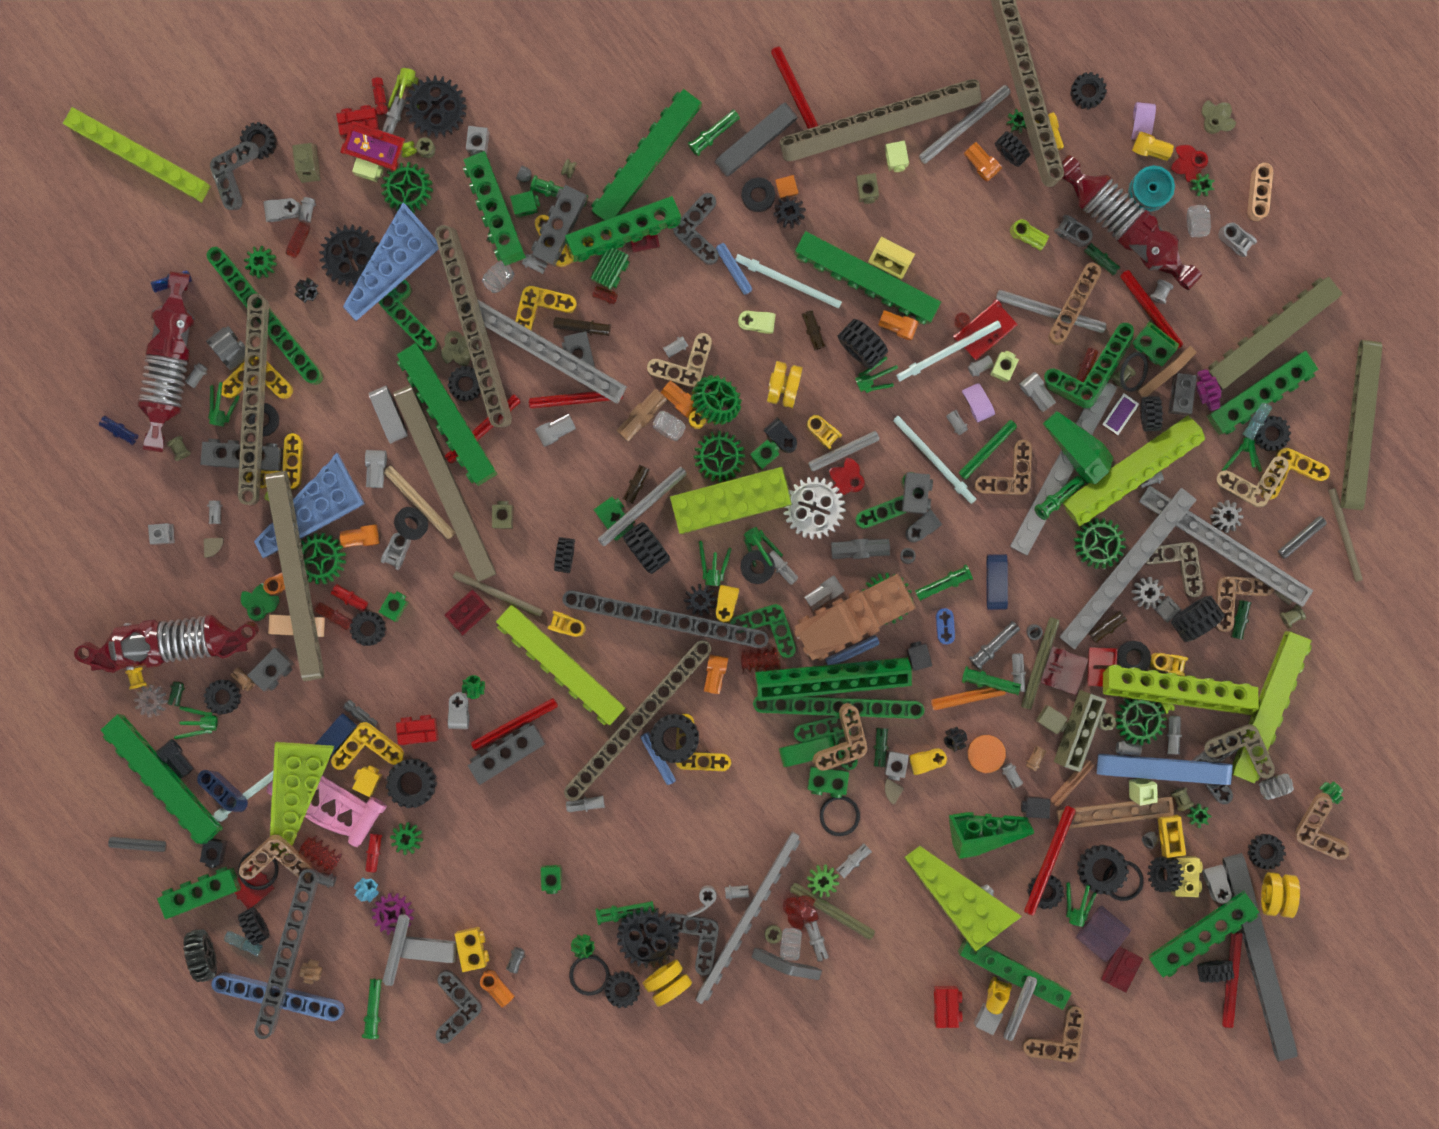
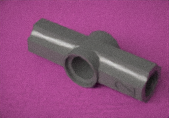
M855 539L848 542H831L832 559H865L873 556H890L889 539Z

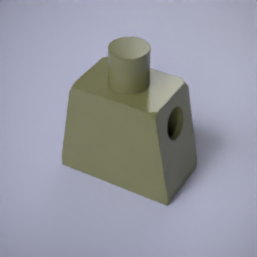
M313 143L292 145L295 172L301 183L321 181L317 145Z

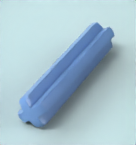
M721 243L716 247L719 256L744 295L752 291L751 285L726 245Z
M875 635L827 657L825 659L827 665L844 662L879 645V640Z
M647 732L641 735L640 738L667 785L674 783L676 779L666 761L656 756L651 748V734Z

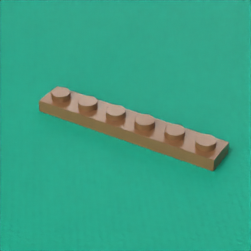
M1172 796L1158 797L1157 803L1141 806L1134 801L1076 807L1074 808L1076 812L1069 829L1174 816ZM1064 809L1056 810L1058 824Z

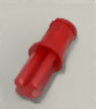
M339 584L333 587L331 595L341 599L346 605L349 604L362 612L367 609L368 602L355 595L354 591L350 592L339 586Z
M370 833L369 847L366 851V872L375 873L377 871L378 858L381 855L379 851L382 835Z

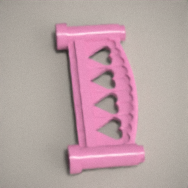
M322 776L317 787L319 789V805L314 806L311 802L305 818L327 830L347 835L349 838L348 843L358 847L362 844L379 814L385 811L387 805L375 797H370L366 803ZM273 781L268 784L266 790L270 795H272ZM335 799L336 814L335 816H330L328 812L322 811L321 806ZM352 809V825L346 826L344 822L338 820V815Z

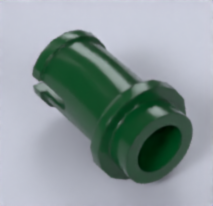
M173 681L170 684L171 692L167 704L172 705L174 698H176L174 706H180L182 692L185 690L184 683Z

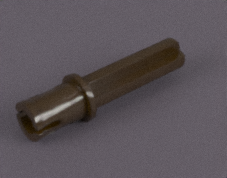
M555 317L553 327L556 329L587 332L590 335L610 336L611 324L595 323L594 320L588 322Z

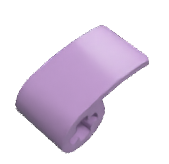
M1135 103L1132 140L1137 139L1139 132L1152 135L1156 112L1155 104Z
M979 383L962 390L977 423L995 415L993 406Z

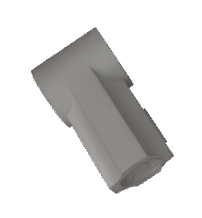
M1033 372L1019 383L1022 391L1032 398L1042 413L1056 403L1044 387L1043 380L1036 372Z
M567 414L552 423L548 422L539 426L535 431L543 447L575 430L576 427L570 415Z
M366 450V487L383 488L384 468H386L387 464L386 451Z
M835 575L821 583L820 587L804 597L813 611L845 591Z

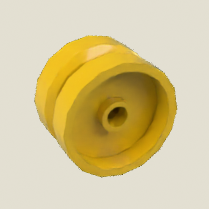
M776 361L774 373L772 372L768 386L767 402L777 404L780 394L783 393V406L793 408L803 367L793 365L789 376H786L787 364Z
M1268 872L1263 879L1261 890L1263 914L1276 916L1280 913L1282 917H1295L1300 900L1298 877L1285 874L1281 878L1278 873Z
M678 959L662 966L642 983L647 992L656 991L652 999L657 1007L671 1001L692 984L687 974L679 975L683 967Z

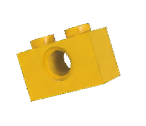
M1174 815L1157 818L1162 855L1166 858L1185 856L1186 850L1181 817Z

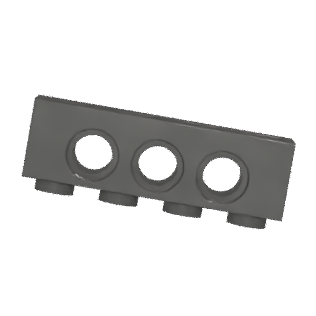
M567 185L563 189H559L556 196L558 200L555 206L552 205L548 212L549 219L547 223H543L539 233L541 236L538 241L535 240L531 251H533L532 255L535 258L554 267L556 266L566 245L565 235L572 232L588 197L586 194ZM565 203L571 204V209L568 212L562 211V206ZM556 221L563 222V226L559 230L553 227ZM548 238H554L555 240L552 247L545 246Z
M209 439L208 442H202L200 465L239 468V441L228 440V443H220L219 439ZM266 443V446H262L265 458L261 461V470L281 471L283 449L277 447L278 444ZM225 448L227 455L224 458H220L219 452ZM253 453L247 456L248 463H251L255 459Z
M527 723L519 728V734L514 736L511 733L502 739L504 741L503 744L497 746L495 743L486 749L487 754L482 757L478 754L470 759L471 764L467 766L479 785L546 744L535 724L530 726ZM520 737H524L528 742L525 748H521L517 743ZM504 747L509 748L511 751L509 758H505L501 754V750ZM486 758L494 760L495 765L493 768H488L485 765Z

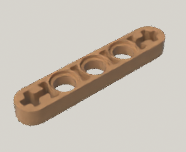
M1096 263L1087 264L1079 276L1048 334V340L1051 344L1061 345L1067 338L1100 277L1101 268ZM1093 269L1094 274L1092 275L1090 280L1086 279L1089 275V271ZM1085 284L1088 287V292L1083 293L1079 291L1078 285ZM1077 300L1080 304L1079 308H1072L1070 301ZM1064 315L1069 316L1071 323L1064 324L1061 321V317ZM1061 328L1063 329L1060 334L1061 338L1057 340L1055 339V334Z

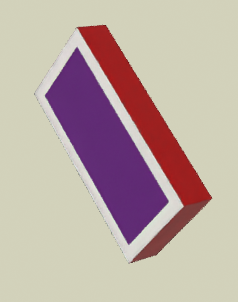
M1123 393L1101 426L1118 436L1139 403Z

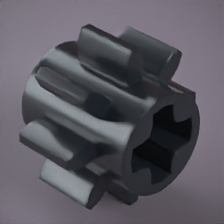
M308 277L306 281L299 279V282L294 286L297 291L294 295L304 303L307 300L314 301L319 294L316 289L318 284Z
M956 726L945 731L947 736L944 738V743L947 748L953 749L955 752L966 747L965 742L968 739L964 730L958 729Z

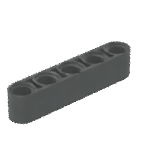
M786 102L783 103L715 160V164L726 177L730 176L798 119V116Z

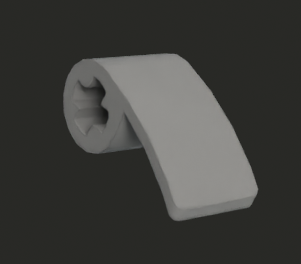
M706 885L701 888L699 898L704 905L699 909L688 912V917L701 913L715 902L717 893L714 887ZM705 891H707V893H708L709 891L712 892V893H711V897H712L711 899H709V898L705 899V898H704V892H705Z

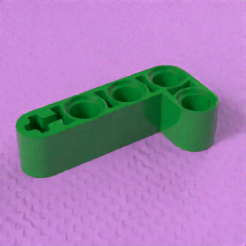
M404 279L379 301V305L424 351L433 352L438 347V340L402 304L412 293L411 285ZM406 284V291L399 293V285ZM386 298H393V303L390 306L384 305ZM400 311L406 312V317L403 320H398L397 318ZM416 324L419 325V331L415 334L411 333V327ZM423 335L428 340H431L432 345L430 347L421 338Z
M904 475V476L902 477V479H901V485H902V487H903V490H904L905 475ZM915 488L913 490V495L919 494L921 497L923 496L921 489ZM903 495L861 511L855 517V524L861 529H866L907 513L897 511L894 506L896 501L903 502ZM878 508H884L887 511L885 518L878 517ZM869 511H872L876 522H873V518L866 522L867 525L859 522L861 515L868 517L871 515Z

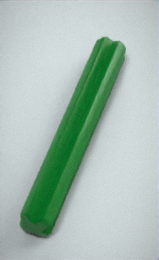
M1009 420L959 471V475L963 479H967L1017 428L1016 423Z

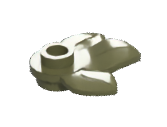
M1209 100L1204 103L1201 113L1205 118L1204 129L1210 134L1218 133L1220 130L1228 132L1235 127V120L1230 118L1232 108L1229 103L1223 102L1217 106Z
M458 331L448 332L444 338L445 346L441 351L442 359L446 364L454 359L459 365L467 367L470 362V353L465 336H462ZM452 337H456L458 339V342L456 344H452L450 342Z

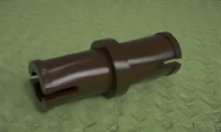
M813 310L803 313L802 317L807 328L806 334L810 336L814 351L826 347L820 333L821 327L817 325Z
M639 464L633 479L629 481L630 485L622 499L634 504L639 490L644 487L642 484L650 469Z
M1119 611L1109 620H1104L1102 625L1089 633L1095 643H1098L1109 633H1114L1113 630L1126 622L1127 619Z

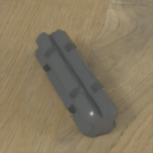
M348 700L344 704L343 708L347 712H351V715L361 723L367 722L374 727L377 725L378 722L374 718H370V715L359 706L356 707L353 701Z

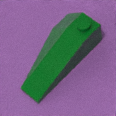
M1058 411L1042 423L1084 482L1096 484L1109 473L1114 457L1104 443Z
M973 812L949 815L952 845L959 859L978 856L1034 834V829L1028 817L1004 815L1001 818L992 817V814L978 816L974 815Z

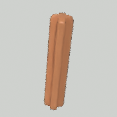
M1085 759L1081 772L1075 771L1053 795L1051 803L1056 807L1060 806L1090 772L1094 764L1090 760Z

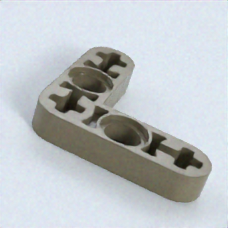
M1185 542L1159 546L1153 554L1159 553L1161 561H1159V557L1152 558L1151 562L1149 559L1146 561L1145 564L1147 565L1180 561L1185 594L1189 597L1201 595L1203 585L1198 551L1195 544ZM1188 545V548H1192L1189 557L1190 559L1194 558V561L1184 563V559H1188V555L1183 553V550ZM1166 548H1171L1174 552V556L1171 559H1167L1164 556ZM1189 564L1195 567L1193 575H1188L1185 571L1186 566ZM1197 577V580H1193V585L1197 586L1198 590L1193 594L1192 591H1189L1192 583L1191 581L1187 582V578Z
M1254 725L1242 726L1212 738L1205 743V753L1210 757H1218L1246 746L1260 777L1270 778L1275 772L1274 764L1259 730ZM1247 729L1256 732L1253 734V738H1250L1249 736L1243 737V740L1245 742L1242 743L1240 740V736L1237 734L1238 732H1241L1242 736L1247 733ZM1228 736H1235L1237 744L1229 746L1226 743V738ZM1223 739V745L1226 749L1222 750V746L1218 747L1216 753L1208 750L1211 743L1217 746L1220 744L1219 740ZM1255 746L1263 748L1264 752L1261 756L1253 755L1252 749ZM1267 757L1268 760H1264L1267 767H1271L1269 773L1261 772L1260 770L1263 769L1261 762L1257 764L1256 761Z

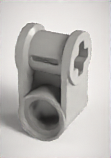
M292 198L263 202L266 222H278L300 216L302 205ZM292 205H294L295 208L292 209V212L289 211V208H292Z
M1236 223L1226 224L1220 228L1218 233L1220 240L1241 257H1246L1250 247L1257 243L1255 237L1247 233ZM1227 228L1232 230V237H1229L1226 234Z
M395 533L391 537L381 558V563L384 564L386 562L395 566L397 570L401 568L411 540L405 538V544L399 546L396 541L400 536L399 533Z
M457 692L449 698L448 729L469 728V700L465 693ZM458 697L460 700H463V703L459 706L457 702H454Z
M1223 865L1204 869L1203 876L1211 898L1219 903H1227L1231 899L1232 894ZM1220 890L1224 891V894L1221 895L1222 898L1217 896Z

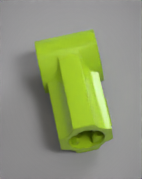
M1024 219L1016 221L1010 227V234L1013 238L1020 239L1039 251L1043 249L1049 238L1047 234L1031 226ZM1017 225H1021L1024 228L1023 234L1017 232Z

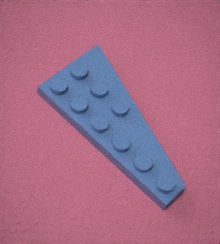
M404 202L343 305L344 310L355 322L439 250L435 237Z
M336 453L316 477L293 499L300 539L365 504L339 453ZM273 523L254 541L262 558L278 552Z

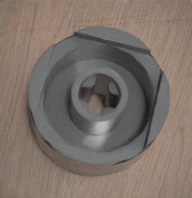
M227 326L226 328H221L206 342L229 370L232 371L245 360V345L241 340L239 342L236 341L238 337Z

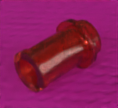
M599 286L595 287L594 290L601 294L593 292V298L608 302V305L616 303L618 294L614 290L609 291Z
M959 313L955 317L954 324L958 329H963L970 323V317L966 313Z

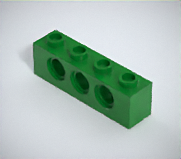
M225 866L215 870L216 874L213 876L205 874L198 877V882L193 884L191 881H187L179 885L180 889L174 891L173 888L162 891V896L158 897L157 900L165 920L239 891L241 888L234 868L227 869ZM214 880H218L220 882V889L214 888ZM196 887H199V888L202 889V892H203L202 896H197V895H196V893H195V888H196ZM178 894L184 896L185 901L183 904L178 902Z

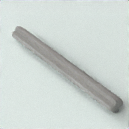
M1003 85L919 155L921 162L926 164L1011 93L1008 86Z
M999 290L996 295L998 301L1057 319L1062 310L1003 290ZM1064 315L1061 317V321L1071 323L1069 316ZM1079 315L1074 325L1099 333H1103L1107 325L1105 322Z
M682 467L674 471L598 538L599 543L602 546H606L685 477L686 471Z

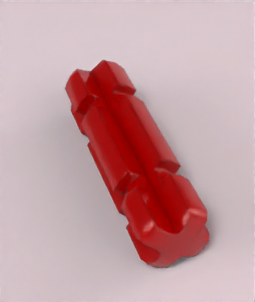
M376 77L371 80L372 87H374L375 105H377L376 113L377 115H386L388 110L387 106H385V91L382 88L384 86L383 79Z

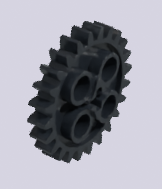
M434 75L433 81L426 76L425 83L419 79L420 86L413 84L415 91L408 90V94L411 97H406L405 100L410 104H406L405 109L410 110L406 112V117H412L409 119V124L415 123L414 130L421 128V135L426 131L428 138L433 133L436 139H438L440 133L445 138V132L447 131L452 135V128L459 130L457 123H464L460 117H466V113L462 110H466L467 105L462 104L466 102V97H460L463 91H456L458 84L451 86L452 80L450 79L446 83L444 82V76L438 81L436 75ZM433 90H438L441 94L439 97H433L430 93ZM448 95V98L442 101L443 97ZM423 103L428 107L426 110L421 111L417 106ZM439 104V110L437 108L433 110L432 105L437 106ZM446 104H453L455 108L448 111L444 108ZM430 113V115H429V117H428L427 119H424V118H423L424 116H426V115H428V114ZM433 117H439L441 119V122L439 124H433L431 122V119Z
M352 224L350 229L344 225L342 231L336 227V234L330 231L332 237H324L327 244H321L324 251H319V254L324 256L319 261L325 263L321 268L328 270L325 275L327 277L332 275L331 280L333 282L338 279L340 286L345 281L347 287L350 286L351 282L355 286L376 247L379 245L378 242H373L375 236H369L370 232L368 230L363 232L361 226L356 230L354 224ZM354 239H359V245L355 248L351 247V242ZM344 240L349 251L353 254L352 258L358 267V271H355L352 261L348 258L349 254L343 245ZM342 247L341 254L334 255V249ZM366 256V264L360 265L359 259ZM349 264L350 270L342 273V266Z
M649 906L648 911L641 907L639 913L634 909L633 916L627 913V920L622 919V925L618 927L620 932L617 933V938H619L617 945L621 946L620 952H626L625 959L631 957V964L636 960L638 961V967L641 963H644L645 968H647L648 964L651 963L653 968H655L656 962L662 966L663 959L668 962L670 956H674V950L678 949L677 943L680 939L677 936L679 929H675L676 922L670 923L672 916L665 918L666 911L659 914V908L652 912L651 906ZM654 923L657 927L651 928L648 924ZM631 931H637L639 935H633ZM662 939L666 943L660 944L657 940ZM645 947L648 949V951L644 952L641 951L639 948Z

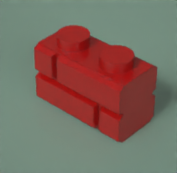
M370 105L361 106L360 110L354 111L351 108H345L341 110V113H336L339 134L342 139H346L352 121L380 130L376 109L374 107L371 108Z
M431 714L421 715L419 720H412V717L400 718L401 722H396L398 746L439 741L437 719L431 718Z
M934 986V1025L936 1028H959V1022L963 1021L962 1011H959V1003H962V991H959L957 986Z

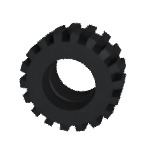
M853 319L837 336L844 349L867 368L873 369L888 353L887 346L883 340L860 320Z
M639 523L623 535L625 543L648 573L653 574L670 561L669 554L645 523Z
M1206 596L1179 612L1172 619L1171 624L1184 642H1190L1217 626L1223 620L1225 614L1212 596Z
M682 714L666 715L657 721L651 730V748L656 756H659L663 761H668V763H680L687 760L693 755L699 744L697 726L690 718ZM671 727L681 728L686 735L684 746L678 750L669 749L663 740L665 731Z
M412 758L401 761L394 765L389 771V776L386 778V789L389 791L387 794L400 807H419L429 801L435 793V787L437 786L435 778H437L436 774L433 773V768L429 767L428 763L422 762L420 759ZM414 772L421 778L422 788L417 794L411 795L403 790L401 779L405 773Z
M1102 844L1091 846L1092 848L1090 849L1087 848L1085 853L1081 854L1080 862L1078 861L1077 866H1079L1077 874L1080 876V881L1085 887L1087 885L1090 886L1089 890L1100 895H1109L1111 892H1117L1119 887L1122 888L1124 886L1123 882L1127 881L1126 875L1129 874V869H1127L1128 863L1124 859L1123 854L1113 847ZM1101 858H1106L1113 864L1112 875L1105 881L1097 880L1092 873L1094 863Z

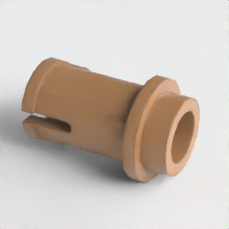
M239 667L230 675L242 686V690L249 691L255 685Z
M1035 746L1029 760H1026V767L1035 772L1037 769H1040L1039 765L1047 751L1039 746Z

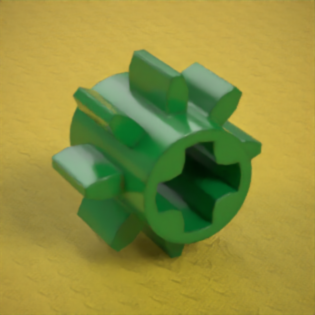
M1015 109L1014 115L1008 114L1007 117L1010 121L1006 123V126L1010 125L1012 128L1011 133L1015 130L1021 134L1022 128L1027 129L1022 112H1018ZM1016 118L1018 121H1022L1020 125L1018 122H1014Z
M1200 173L1196 174L1197 180H1190L1193 183V187L1190 190L1196 191L1195 196H1200L1202 192L1203 196L1206 197L1208 196L1207 191L1214 190L1212 183L1215 180H1210L1208 178L1209 174H1205L1203 178ZM1203 182L1205 188L1201 189L1202 186L1199 183Z
M471 675L466 680H463L462 693H466L467 698L477 699L484 695L485 681H480V677Z
M1334 781L1331 784L1325 782L1319 788L1322 793H1326L1331 797L1334 804L1338 805L1344 799L1341 796L1344 790Z
M1197 803L1196 808H1189L1191 811L1189 814H1186L1191 819L1189 824L1193 825L1196 822L1197 828H1201L1203 823L1208 825L1207 820L1212 817L1207 814L1208 807L1201 809V804ZM1202 813V817L1195 818V815Z
M583 934V936L577 935L572 940L571 951L575 953V957L580 959L583 957L588 958L594 952L595 942L590 940L591 936Z

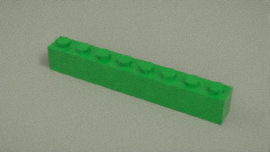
M684 88L673 96L671 100L673 103L670 107L663 109L660 114L661 119L658 123L654 122L648 130L650 132L649 135L639 141L637 144L639 148L636 152L629 154L626 159L627 164L624 168L620 167L614 175V181L604 187L602 197L600 199L596 198L592 203V214L601 221L619 216L701 109L702 102Z
M805 231L795 250L794 255L797 256V260L813 264V268L820 272H824V270L831 274L830 277L837 281L842 279L848 282L847 285L852 289L857 290L859 288L865 291L864 294L872 299L877 297L882 300L881 303L890 308L891 306L898 308L899 313L904 316L911 315L915 317V320L922 325H929L941 304V301Z
M414 343L398 353L399 361H397V364L402 371H407L409 375L407 377L408 382L412 387L416 386L418 389V398L422 403L426 402L429 407L426 411L431 419L435 418L438 425L436 427L441 435L445 434L448 438L446 443L450 450H455L458 454L456 460L460 466L466 467L468 471L466 476L471 483L475 482V484L480 486L498 474L418 344Z
M117 714L101 729V732L104 734L103 738L109 744H113L116 747V753L129 762V768L141 776L140 780L147 787L150 786L154 791L153 795L159 801L162 800L166 804V810L179 819V825L183 829H188L191 833L190 837L194 842L206 844L223 829L222 825L170 766L158 757L155 749L125 715Z

